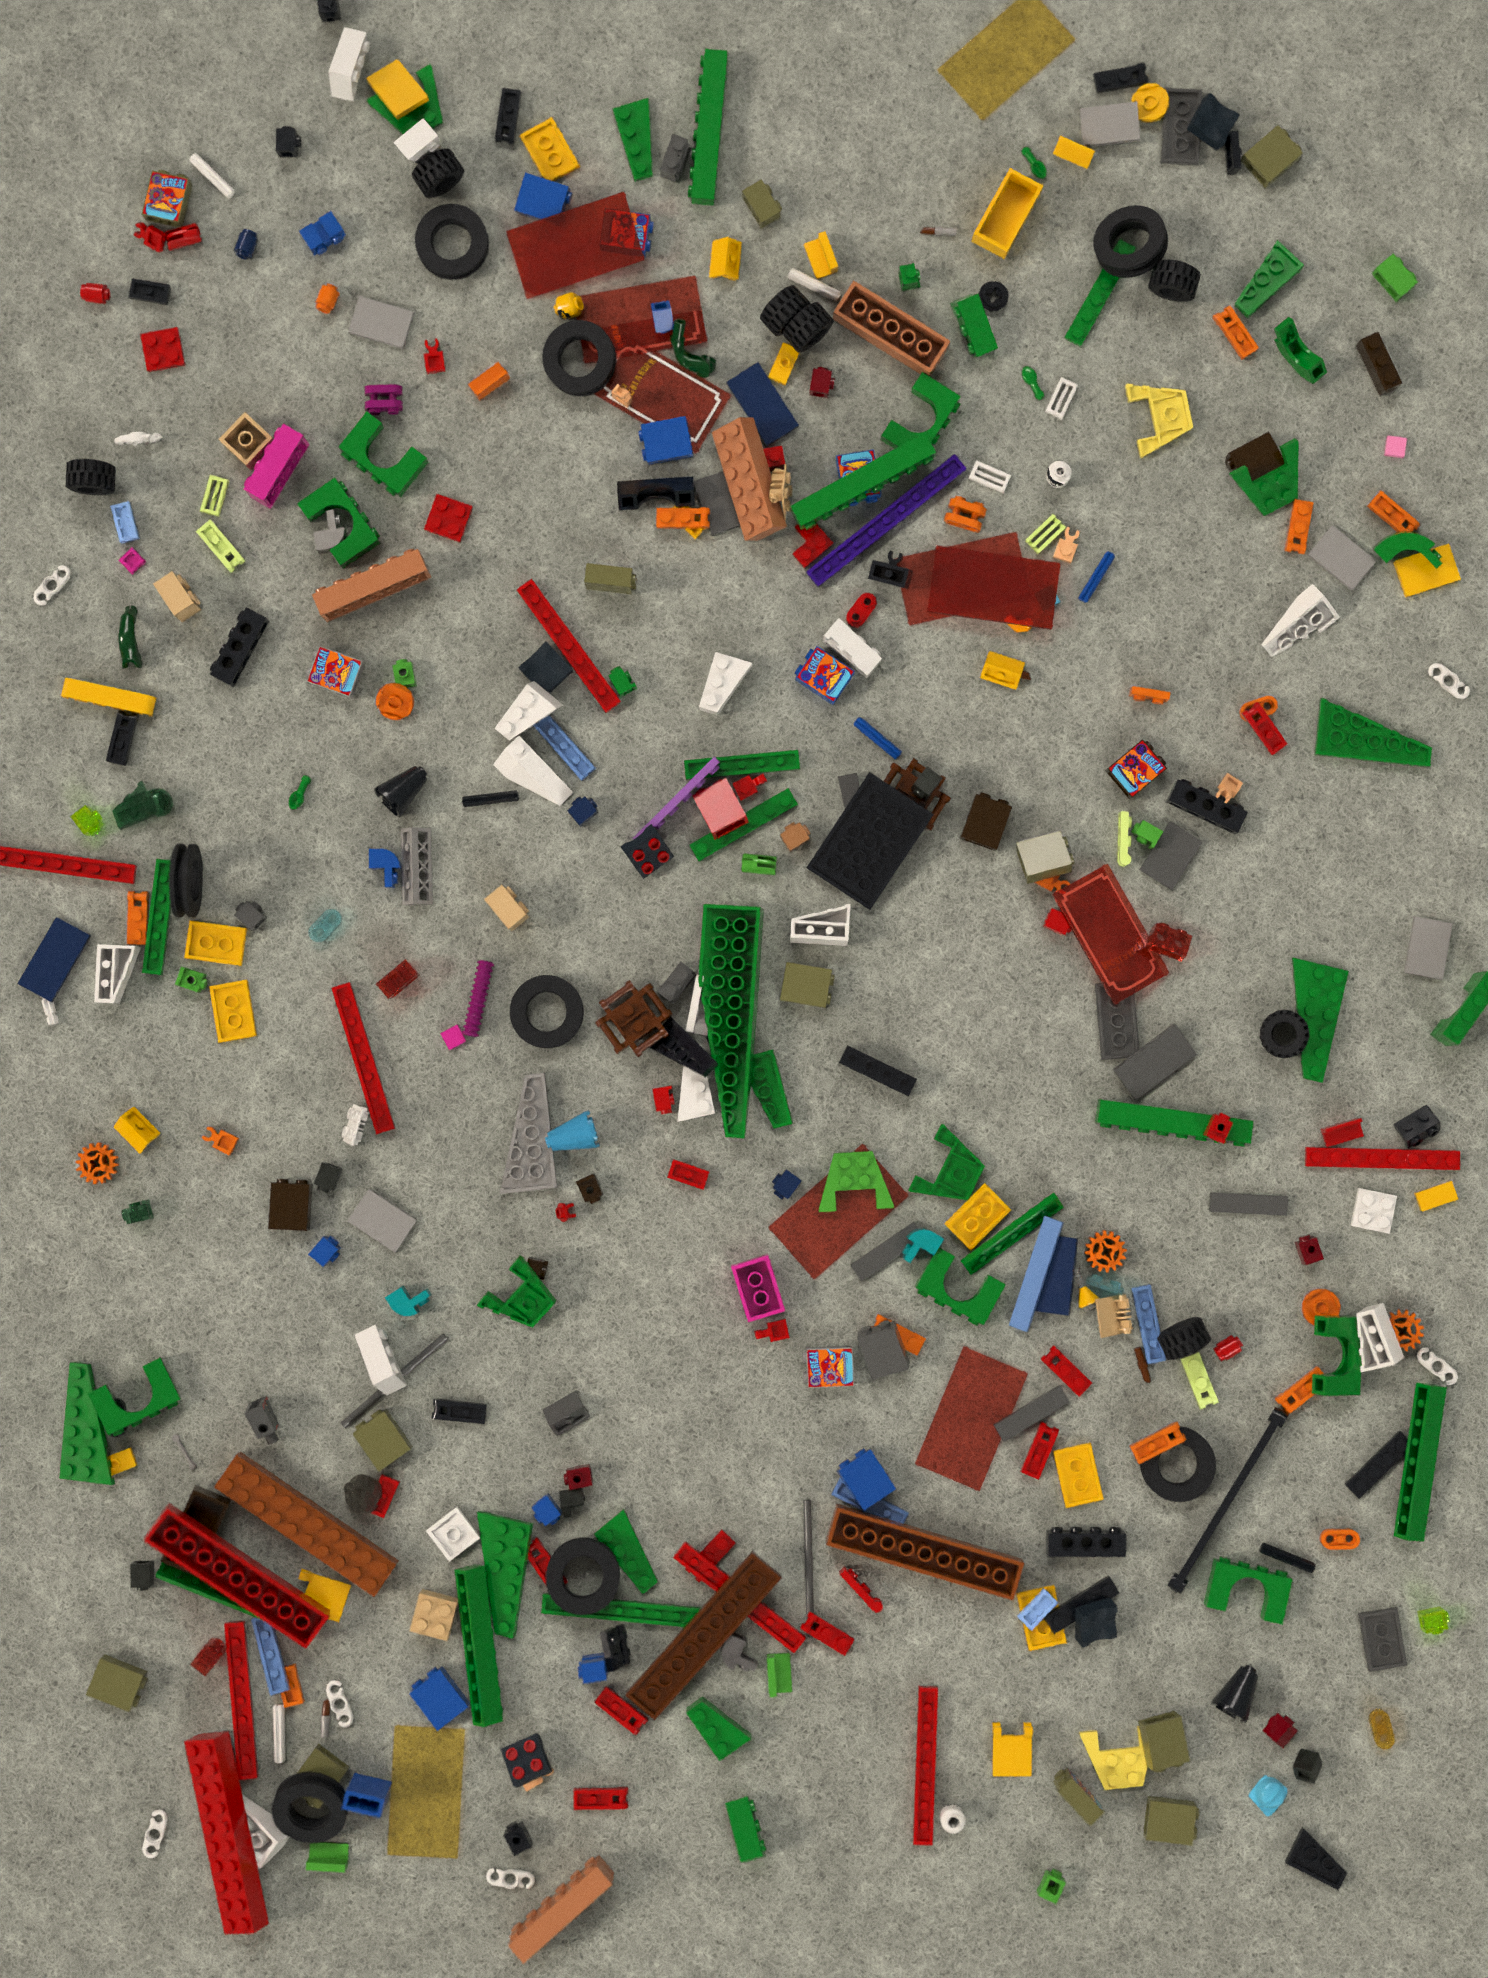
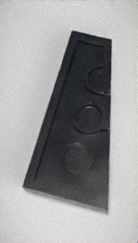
M669 1017L663 1024L669 1036L663 1037L649 1047L705 1078L719 1064L672 1017Z

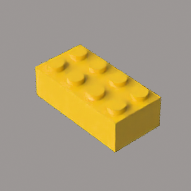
M1010 168L977 226L971 242L1005 260L1041 195L1043 185Z

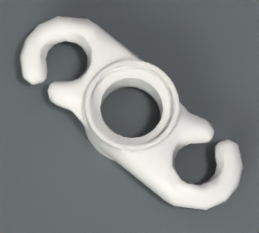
M133 432L115 438L114 442L118 445H123L124 443L132 446H137L140 443L146 445L161 440L162 435L160 433H153L151 435L145 432Z
M58 566V570L66 572L65 577H59L58 571L55 570L53 575L43 580L42 584L34 592L33 599L35 603L41 606L46 605V601L39 600V594L44 593L46 600L49 601L54 594H57L71 576V571L67 566ZM52 580L57 582L55 590H49L47 587L48 583Z
M1434 663L1429 667V676H1433L1435 668L1440 669V675L1434 676V680L1438 681L1441 687L1457 699L1468 697L1470 693L1468 686H1465L1464 694L1458 693V688L1464 687L1465 684L1459 681L1457 674L1451 672L1442 664ZM1446 676L1453 678L1454 684L1452 686H1447L1444 683Z
M1423 1347L1417 1352L1418 1362L1432 1374L1445 1381V1375L1452 1373L1453 1379L1446 1381V1385L1456 1383L1458 1379L1456 1370L1443 1359L1435 1356L1433 1352H1429L1428 1360L1422 1359V1354L1429 1352L1428 1347ZM1435 1361L1442 1363V1369L1438 1372H1435L1432 1368Z
M332 1680L327 1684L326 1688L332 1711L336 1713L337 1720H340L343 1715L349 1717L348 1722L339 1721L338 1723L339 1726L347 1728L353 1724L354 1715L349 1700L344 1695L343 1688H339L337 1693L331 1691L333 1685L339 1687L342 1685L338 1680ZM335 1700H344L345 1707L338 1709L335 1706Z
M163 1810L152 1812L153 1817L161 1815L163 1820L156 1822L154 1818L150 1819V1826L145 1833L142 1851L147 1858L158 1856L157 1851L149 1853L147 1848L152 1845L156 1850L160 1849V1842L164 1837L168 1821L167 1814ZM157 1829L160 1832V1838L153 1839L150 1836V1831Z
M494 1868L489 1869L486 1874V1879L491 1885L507 1889L515 1887L524 1888L525 1885L522 1883L524 1877L530 1879L529 1884L526 1885L527 1889L532 1888L535 1883L534 1876L528 1871L497 1869L496 1872L499 1874L497 1880L491 1878L492 1873L495 1872ZM513 1874L516 1877V1881L508 1883L505 1880V1876Z

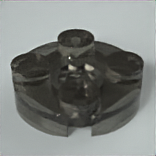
M360 1474L353 1477L344 1486L345 1500L351 1512L368 1514L378 1507L377 1503L382 1497V1488L376 1478L367 1474ZM362 1490L366 1491L364 1499L361 1497Z

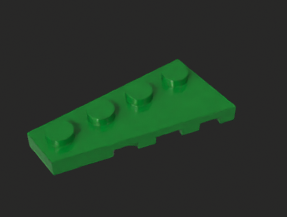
M649 98L612 108L634 182L652 177Z
M1277 240L1260 268L1255 272L1250 283L1247 284L1235 302V307L1246 318H1249L1304 268V264Z
M774 1049L754 1054L751 1086L774 1129L793 1124Z
M623 1509L597 1530L594 1535L600 1542L611 1549L617 1558L619 1566L640 1592L644 1594L658 1580Z

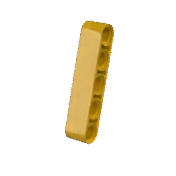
M65 678L61 693L63 698H72L85 703L91 702L104 707L110 706L113 709L128 710L141 715L147 714L150 717H153L157 699L146 694L71 678Z

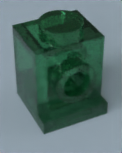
M149 1199L141 1201L142 1205L140 1202L129 1204V1208L121 1211L123 1220L127 1224L154 1218Z

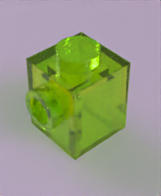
M84 805L70 816L86 836H95L101 831L100 827L104 825L100 821L103 819L97 810L93 811L87 805Z
M1440 1606L1417 1611L1421 1630L1425 1634L1432 1633L1437 1635L1443 1633V1630L1449 1629L1448 1623L1450 1618L1448 1612Z

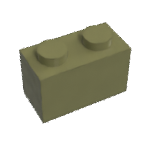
M762 179L742 190V198L761 229L781 218L782 210L777 199L774 201L771 196L772 190L770 186L764 184Z

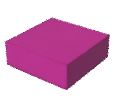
M130 548L118 560L132 575L146 562L134 548Z
M458 1024L440 1033L449 1050L466 1042Z

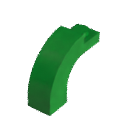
M1287 317L1274 328L1277 336L1274 341L1280 353L1302 378L1314 384L1327 373L1323 358L1317 356L1305 346L1292 318Z
M1396 532L1386 536L1373 547V550L1386 563L1401 551L1416 550L1422 553L1436 569L1443 564L1440 560L1442 556L1435 549L1430 550L1435 543L1427 536L1418 532Z

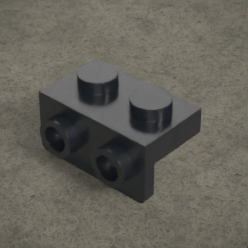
M1427 1104L1394 1123L1395 1129L1404 1139L1405 1146L1408 1149L1417 1147L1428 1137H1434L1441 1129L1439 1119Z

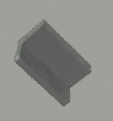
M576 1391L543 1409L548 1425L556 1436L590 1417Z

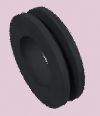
M443 204L431 209L420 220L415 233V246L419 258L425 268L437 277L447 280L466 278L475 273L487 257L489 241L485 226L474 211L463 205ZM454 224L468 231L471 236V245L467 253L462 257L448 260L435 252L433 241L439 229Z
M1127 206L1112 212L1103 219L1095 231L1093 247L1100 266L1107 273L1116 277L1131 278L1145 274L1153 269L1159 260H1162L1168 247V234L1163 219L1156 211L1145 206ZM1142 229L1149 233L1147 243L1137 252L1119 254L1112 249L1114 241L1125 231Z
M572 320L558 326L549 335L543 348L542 361L548 378L558 389L572 396H588L600 391L609 383L615 372L617 357L611 339L601 327L585 320ZM575 340L589 341L598 351L596 367L591 373L582 377L568 375L561 364L563 350Z
M176 844L172 852L169 869V896L172 912L175 917H183L185 914L188 917H196L202 901L203 864L201 852L197 844H189L188 847L185 844Z
M541 975L525 981L516 990L511 1000L510 1020L514 1030L522 1040L535 1047L555 1048L569 1042L577 1034L583 1021L584 1008L579 993L569 982L556 976ZM544 992H551L560 996L566 1006L564 1022L556 1030L549 1032L534 1028L527 1015L528 1005L536 995Z
M1180 1426L1181 1433L1186 1437V1440L1180 1444L1192 1449L1197 1461L1195 1473L1190 1479L1182 1483H1173L1164 1479L1159 1471L1158 1464L1162 1453L1140 1464L1141 1473L1146 1484L1158 1496L1173 1502H1186L1202 1495L1211 1485L1216 1471L1215 1455L1207 1440L1196 1431ZM1172 1432L1168 1434L1170 1440L1174 1438Z
M586 1537L571 1539L559 1546L551 1556L546 1569V1587L555 1604L566 1612L576 1615L596 1613L612 1601L618 1590L620 1568L617 1558L608 1546L596 1539ZM586 1556L594 1559L600 1565L603 1572V1581L594 1593L579 1596L572 1593L566 1587L563 1581V1571L570 1560Z
M317 1772L294 1774L286 1778L276 1791L272 1805L273 1820L281 1832L296 1841L320 1843L330 1840L342 1830L346 1821L348 1810L342 1809L346 1791L341 1784L325 1774ZM300 1797H314L324 1802L330 1812L321 1818H307L295 1811L292 1802Z

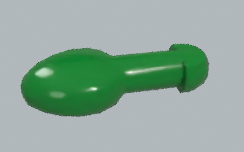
M1024 147L1022 155L1031 164L1033 175L1044 179L1047 175L1044 163L1035 158L1029 147Z
M1024 366L1022 369L1024 382L1031 386L1035 398L1042 400L1044 392L1041 391L1037 383L1036 372L1031 367Z
M304 775L301 778L302 781L297 791L293 792L289 797V808L291 810H295L303 804L305 790L308 784L311 783V778L308 775Z

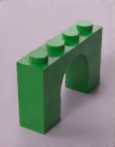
M922 372L913 385L911 393L933 408L936 417L934 425L925 432L915 433L891 420L881 435L880 440L895 449L926 433L931 444L936 445L941 437L938 433L942 428H947L951 421L949 416L952 412L956 413L961 406V403H959L961 396Z
M366 411L339 445V449L342 452L340 455L349 462L352 459L357 463L356 468L361 472L365 473L367 471L372 475L370 478L378 485L384 484L387 487L385 490L392 496L397 494L401 498L428 464V460L411 446L402 459L393 467L379 468L373 465L368 456L369 448L384 426Z
M334 477L297 504L310 522H313L326 513V511L332 509H343L352 515V532L346 539L330 549L339 565L344 569L379 545L378 538L380 535L374 527L370 529L367 524L369 519L365 513H359L356 509L359 505L353 496L350 498L345 492L348 489L342 480L338 482Z
M1488 971L1477 972L1472 975L1463 988L1469 992L1467 997L1454 1014L1447 1019L1439 1021L1430 1034L1432 1037L1445 1046L1460 1044L1488 1005Z
M939 1247L936 1253L930 1257L915 1285V1288L918 1289L917 1293L926 1298L930 1295L935 1298L934 1302L942 1307L945 1304L952 1308L951 1312L960 1317L962 1314L969 1317L967 1321L976 1326L979 1323L984 1325L1006 1284L987 1274L978 1292L972 1298L964 1301L952 1299L945 1292L943 1281L955 1256Z
M1315 1315L1314 1335L1336 1337L1341 1343L1343 1355L1339 1367L1334 1372L1312 1375V1393L1323 1396L1360 1395V1366H1362L1361 1355H1359L1361 1345L1360 1337H1358L1357 1316Z
M161 1357L142 1366L152 1386V1398L150 1403L140 1411L129 1412L122 1409L116 1403L108 1384L88 1393L108 1435L113 1433L115 1437L125 1432L124 1427L131 1424L133 1428L143 1423L142 1418L149 1415L151 1419L161 1414L160 1409L167 1406L169 1410L179 1405L178 1400L181 1397Z
M1220 1556L1219 1559L1213 1558L1203 1603L1206 1607L1226 1612L1232 1586L1242 1578L1251 1577L1261 1581L1265 1591L1260 1617L1264 1621L1283 1625L1293 1581L1288 1576V1572L1276 1569V1572H1271L1268 1567L1257 1565V1568L1250 1567V1563L1238 1561L1237 1564L1231 1562L1230 1558Z

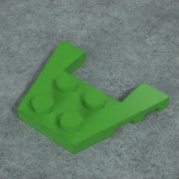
M873 1151L833 1154L819 1212L836 1211L835 1191L875 1189L876 1209L894 1208Z

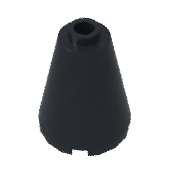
M413 766L374 788V792L377 797L382 796L384 806L400 818L426 783L427 773L422 767L419 766L417 768Z
M1249 1665L1245 1667L1240 1666L1214 1697L1211 1704L1216 1705L1217 1709L1234 1719L1238 1716L1241 1718V1722L1246 1723L1257 1685V1670Z

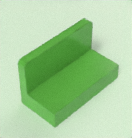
M790 1653L767 1654L769 1697H777V1693L792 1692Z
M334 1842L310 1843L306 1870L345 1873L348 1867L349 1844Z

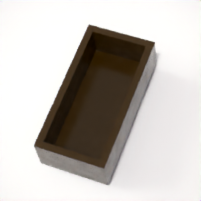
M195 1485L183 1512L216 1534L231 1499ZM163 1554L161 1562L192 1574Z

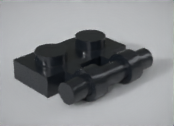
M623 1624L601 1632L600 1637L607 1672L615 1671L623 1667V1665L629 1664V1656L631 1654L630 1649L627 1648V1632L624 1631Z

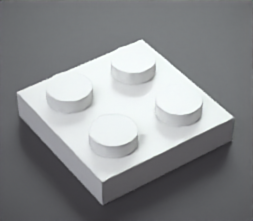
M1358 1188L1351 1226L1390 1234L1397 1196Z
M458 1506L426 1530L449 1562L480 1538L479 1533Z

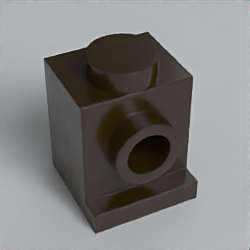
M595 1173L576 1181L585 1203L589 1201L590 1204L601 1200L600 1196L603 1195ZM588 1186L593 1187V1193L589 1194L587 1192Z
M529 1257L527 1263L537 1276L544 1280L549 1261Z

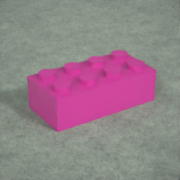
M285 424L281 428H277L274 433V440L266 446L263 458L256 462L254 466L255 471L244 483L246 493L269 509L273 506L309 446V443L302 434Z

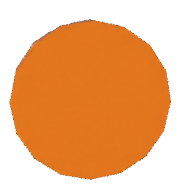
M390 683L380 688L376 696V706L383 716L391 720H401L410 715L414 707V697L407 687L398 683Z
M1326 1289L1310 1291L1302 1302L1303 1316L1312 1325L1315 1324V1315H1339L1341 1311V1305L1337 1296Z

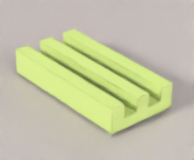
M210 475L200 512L217 517L220 516L229 484L228 479ZM215 480L217 483L210 508L206 509L213 481ZM221 482H223L222 489H221V493H220L219 500H218L217 507H216V511H213V510H214L215 503H216L217 495H218V492H219L220 484H221Z
M1052 514L1025 541L1039 554L1066 529V526L1062 525L1061 521ZM1053 520L1054 524L1032 543L1031 540ZM1057 526L1060 528L1042 546L1036 547Z

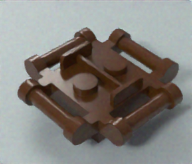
M915 758L912 759L906 770L896 763H892L890 771L884 779L885 782L891 784L896 774H900L902 777L895 788L926 809L934 797L939 798L932 811L934 815L925 827L927 830L932 831L933 824L945 804L951 800L948 795L939 791L946 777L941 775L942 780L927 800L920 799L911 790L912 785L918 779L911 772L915 769L922 774L926 767L918 763V760Z
M628 980L621 989L607 999L599 1001L607 1015L597 1020L595 1024L598 1028H601L614 1046L616 1054L621 1053L630 1046L639 1058L643 1055L642 1052L663 1037L669 1036L661 1023L671 1017L673 1013L660 1000L653 990L654 987L651 983L644 986L638 992L632 982ZM629 991L632 992V997L614 1010L610 1009L609 1006ZM646 994L660 1011L661 1015L658 1018L643 999ZM612 1020L626 1040L623 1043H620L607 1025V1022ZM658 1028L659 1031L639 1046L635 1044Z

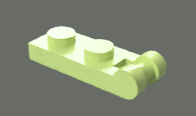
M211 519L196 531L230 573L235 570L238 564L245 562V559ZM233 554L235 558L229 562L226 558Z
M1127 811L1118 813L1117 862L1122 867L1131 862V857L1128 854V847H1131V836H1128V828L1132 826V817L1129 816Z
M1196 1352L1181 1358L1180 1360L1200 1410L1206 1408V1405L1211 1403L1213 1405L1219 1403L1200 1353ZM1207 1391L1209 1396L1202 1398L1201 1393Z

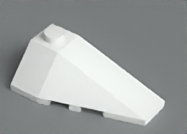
M1312 584L1294 600L1262 643V646L1273 657L1292 647L1293 642L1298 638H1302L1304 641L1309 638L1308 633L1316 629L1319 633L1324 631L1340 616L1326 597Z
M520 736L504 749L493 764L507 779L559 806L573 794V791Z
M242 1795L256 1863L259 1868H262L285 1845L289 1837L276 1826L272 1814Z

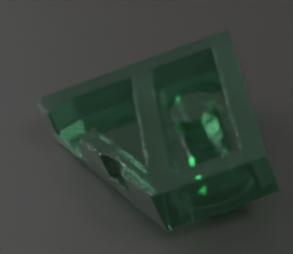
M140 781L137 784L138 787L131 794L128 793L123 802L118 804L112 811L120 830L156 816L143 781Z

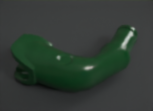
M675 319L670 341L676 360L685 369L697 373V376L702 378L709 377L710 373L716 369V360L709 355L698 356L686 351L684 347L686 321Z
M132 605L131 608L126 606L125 612L120 618L118 643L122 658V669L128 668L129 662H133L137 668L142 667V658L138 651L135 637V617L138 610Z

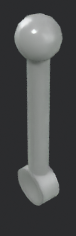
M178 1434L173 1435L172 1440L178 1444L189 1463V1468L195 1470L197 1465L192 1462L180 1442V1436Z

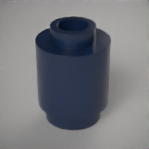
M243 229L239 233L234 248L237 257L244 260L252 258L258 241L255 232Z

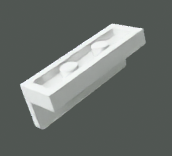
M696 975L686 1032L707 1036L708 1030L701 999L702 987H699V975Z

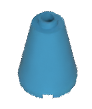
M585 1111L547 1132L548 1137H545L547 1147L552 1148L553 1151L600 1147L599 1143H595L598 1136L593 1119L587 1116L590 1115V1111Z

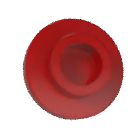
M559 1203L555 1210L557 1218L562 1222H566L568 1218L576 1217V1214H569L568 1212L569 1207H573L574 1204Z

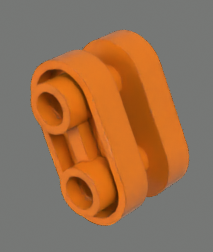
M960 496L951 498L948 507L953 512L946 513L944 522L979 533L982 523L978 521V518H985L987 511L984 508V504L980 502L970 503ZM960 512L971 515V518L961 516Z

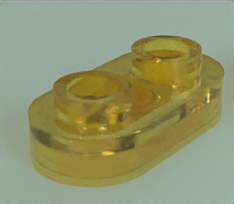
M1374 1709L1369 1714V1723L1374 1742L1381 1749H1389L1395 1742L1389 1715L1382 1709ZM1381 1716V1721L1376 1722V1717ZM1386 1735V1740L1381 1741L1380 1737Z

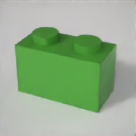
M1394 254L1389 256L1372 272V275L1396 302L1418 283L1414 273L1408 271L1403 261Z

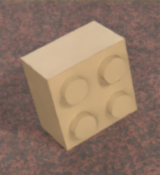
M244 412L218 440L251 471L256 462L263 458L266 446L269 443L271 444L274 439Z
M171 571L153 583L173 615L182 623L201 611L199 604H201L200 600L191 590H188L191 587L180 574L176 575Z
M501 885L484 900L510 931H513L529 918L527 914L529 910L523 902L515 900L517 895L509 886L505 888Z
M422 1589L419 1593L410 1631L447 1641L450 1637L458 1607V1598Z

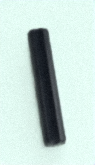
M514 790L463 796L462 804L464 807L513 802L519 800L518 791Z
M1262 1543L1259 1552L1309 1573H1313L1316 1564L1314 1562L1266 1543Z

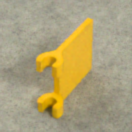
M301 1569L298 1579L309 1581L305 1594L330 1610L329 1620L339 1622L351 1585Z
M992 1722L993 1776H1032L1033 1727L1031 1722H1023V1735H1001L1002 1727L1000 1722Z

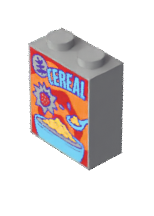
M319 646L318 650H315L313 653L312 661L314 662L312 667H309L306 672V682L312 686L353 699L365 663L359 659Z
M852 1346L806 1347V1352H802L803 1364L807 1366V1372H803V1383H807L808 1388L854 1387Z

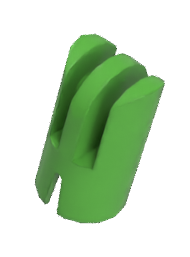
M744 853L741 871L745 873L775 875L777 856Z

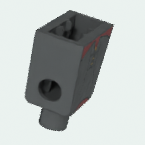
M267 1395L249 1403L244 1414L258 1439L265 1437L268 1445L277 1442L279 1439L275 1431L279 1423Z

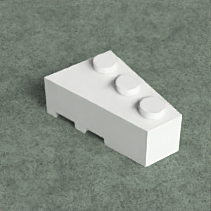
M344 27L328 71L332 97L354 101L361 69L364 65L365 53H368L370 47L366 32Z
M424 118L394 142L408 160L417 164L427 155L442 149L438 135Z
M839 618L823 637L824 644L865 678L872 673L882 660L880 657L881 653L877 649L869 647L861 636L854 633Z
M97 944L94 1002L120 1004L141 947Z
M1384 1303L1365 1307L1357 1313L1358 1337H1360L1361 1345L1359 1355H1361L1362 1359L1361 1372L1395 1365L1402 1360L1404 1355Z
M373 1325L355 1334L372 1384L386 1396L407 1386L394 1357V1352L387 1342L388 1336L385 1330L380 1329L377 1325Z

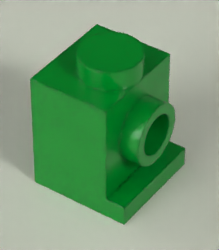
M915 264L899 266L898 275L902 291L920 288L919 269H915Z
M620 666L610 671L609 679L620 698L637 689L635 683H630L633 680L628 671L624 672Z

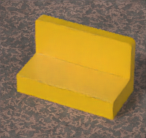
M1060 135L1053 154L1088 169L1095 150Z
M826 231L818 233V239L804 244L816 279L838 272V264Z
M730 237L717 239L712 242L710 278L725 277L729 280H738L742 242Z
M989 651L980 678L1016 690L1025 662Z
M134 1106L122 1114L114 1125V1128L140 1154L148 1144L160 1135V1132Z

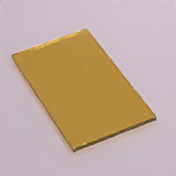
M1016 0L940 66L937 71L979 116V119L983 121L1075 41V38L1041 0Z
M395 1725L387 1855L458 1858L465 1729L441 1728L437 1731L434 1727Z

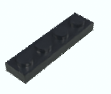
M1398 1431L1344 1485L1360 1499L1406 1454L1408 1438L1401 1431Z
M1107 1576L1050 1611L1044 1619L1052 1633L1056 1634L1075 1622L1076 1607L1109 1597L1112 1599L1120 1593L1110 1576Z

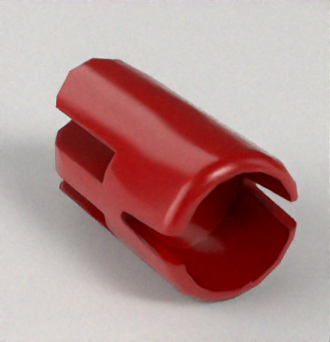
M196 223L164 232L166 233V241L170 251L202 241V238H200L201 233Z

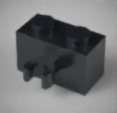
M890 550L888 553L889 564L876 560L872 561L868 579L909 589L913 570L898 566V563L903 560L902 553H899L897 559H893L894 551Z

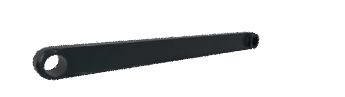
M1275 1407L1268 1418V1421H1270L1268 1428L1179 1574L1175 1572L1167 1586L1176 1593L1181 1594L1188 1583L1186 1577L1274 1431L1277 1427L1282 1428L1289 1415L1282 1409Z

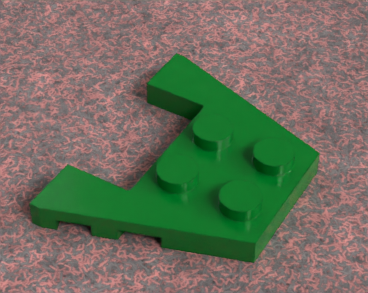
M431 64L416 71V75L422 83L423 91L427 94L429 101L397 120L377 94L366 100L368 105L374 108L402 135L423 118L432 129L443 124Z
M1295 438L1279 446L1285 464L1256 480H1251L1248 468L1244 465L1229 473V476L1238 484V487L1247 495L1248 499L1263 516L1298 499L1299 442Z
M941 1124L934 1140L950 1147L951 1150L934 1184L915 1175L908 1191L968 1200L985 1165L945 1125Z
M519 1255L510 1265L509 1270L521 1278L523 1282L505 1302L487 1291L478 1301L477 1306L492 1309V1312L498 1315L500 1313L510 1316L511 1320L533 1328L555 1304L556 1299L523 1256Z

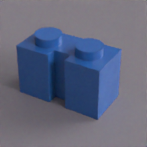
M331 211L318 218L319 221L316 223H311L299 231L314 256L325 253L328 249L327 247L333 243L334 245L339 244L343 241V237L346 236Z
M604 1653L583 1655L582 1661L579 1662L578 1675L579 1678H583V1684L607 1680L608 1672Z

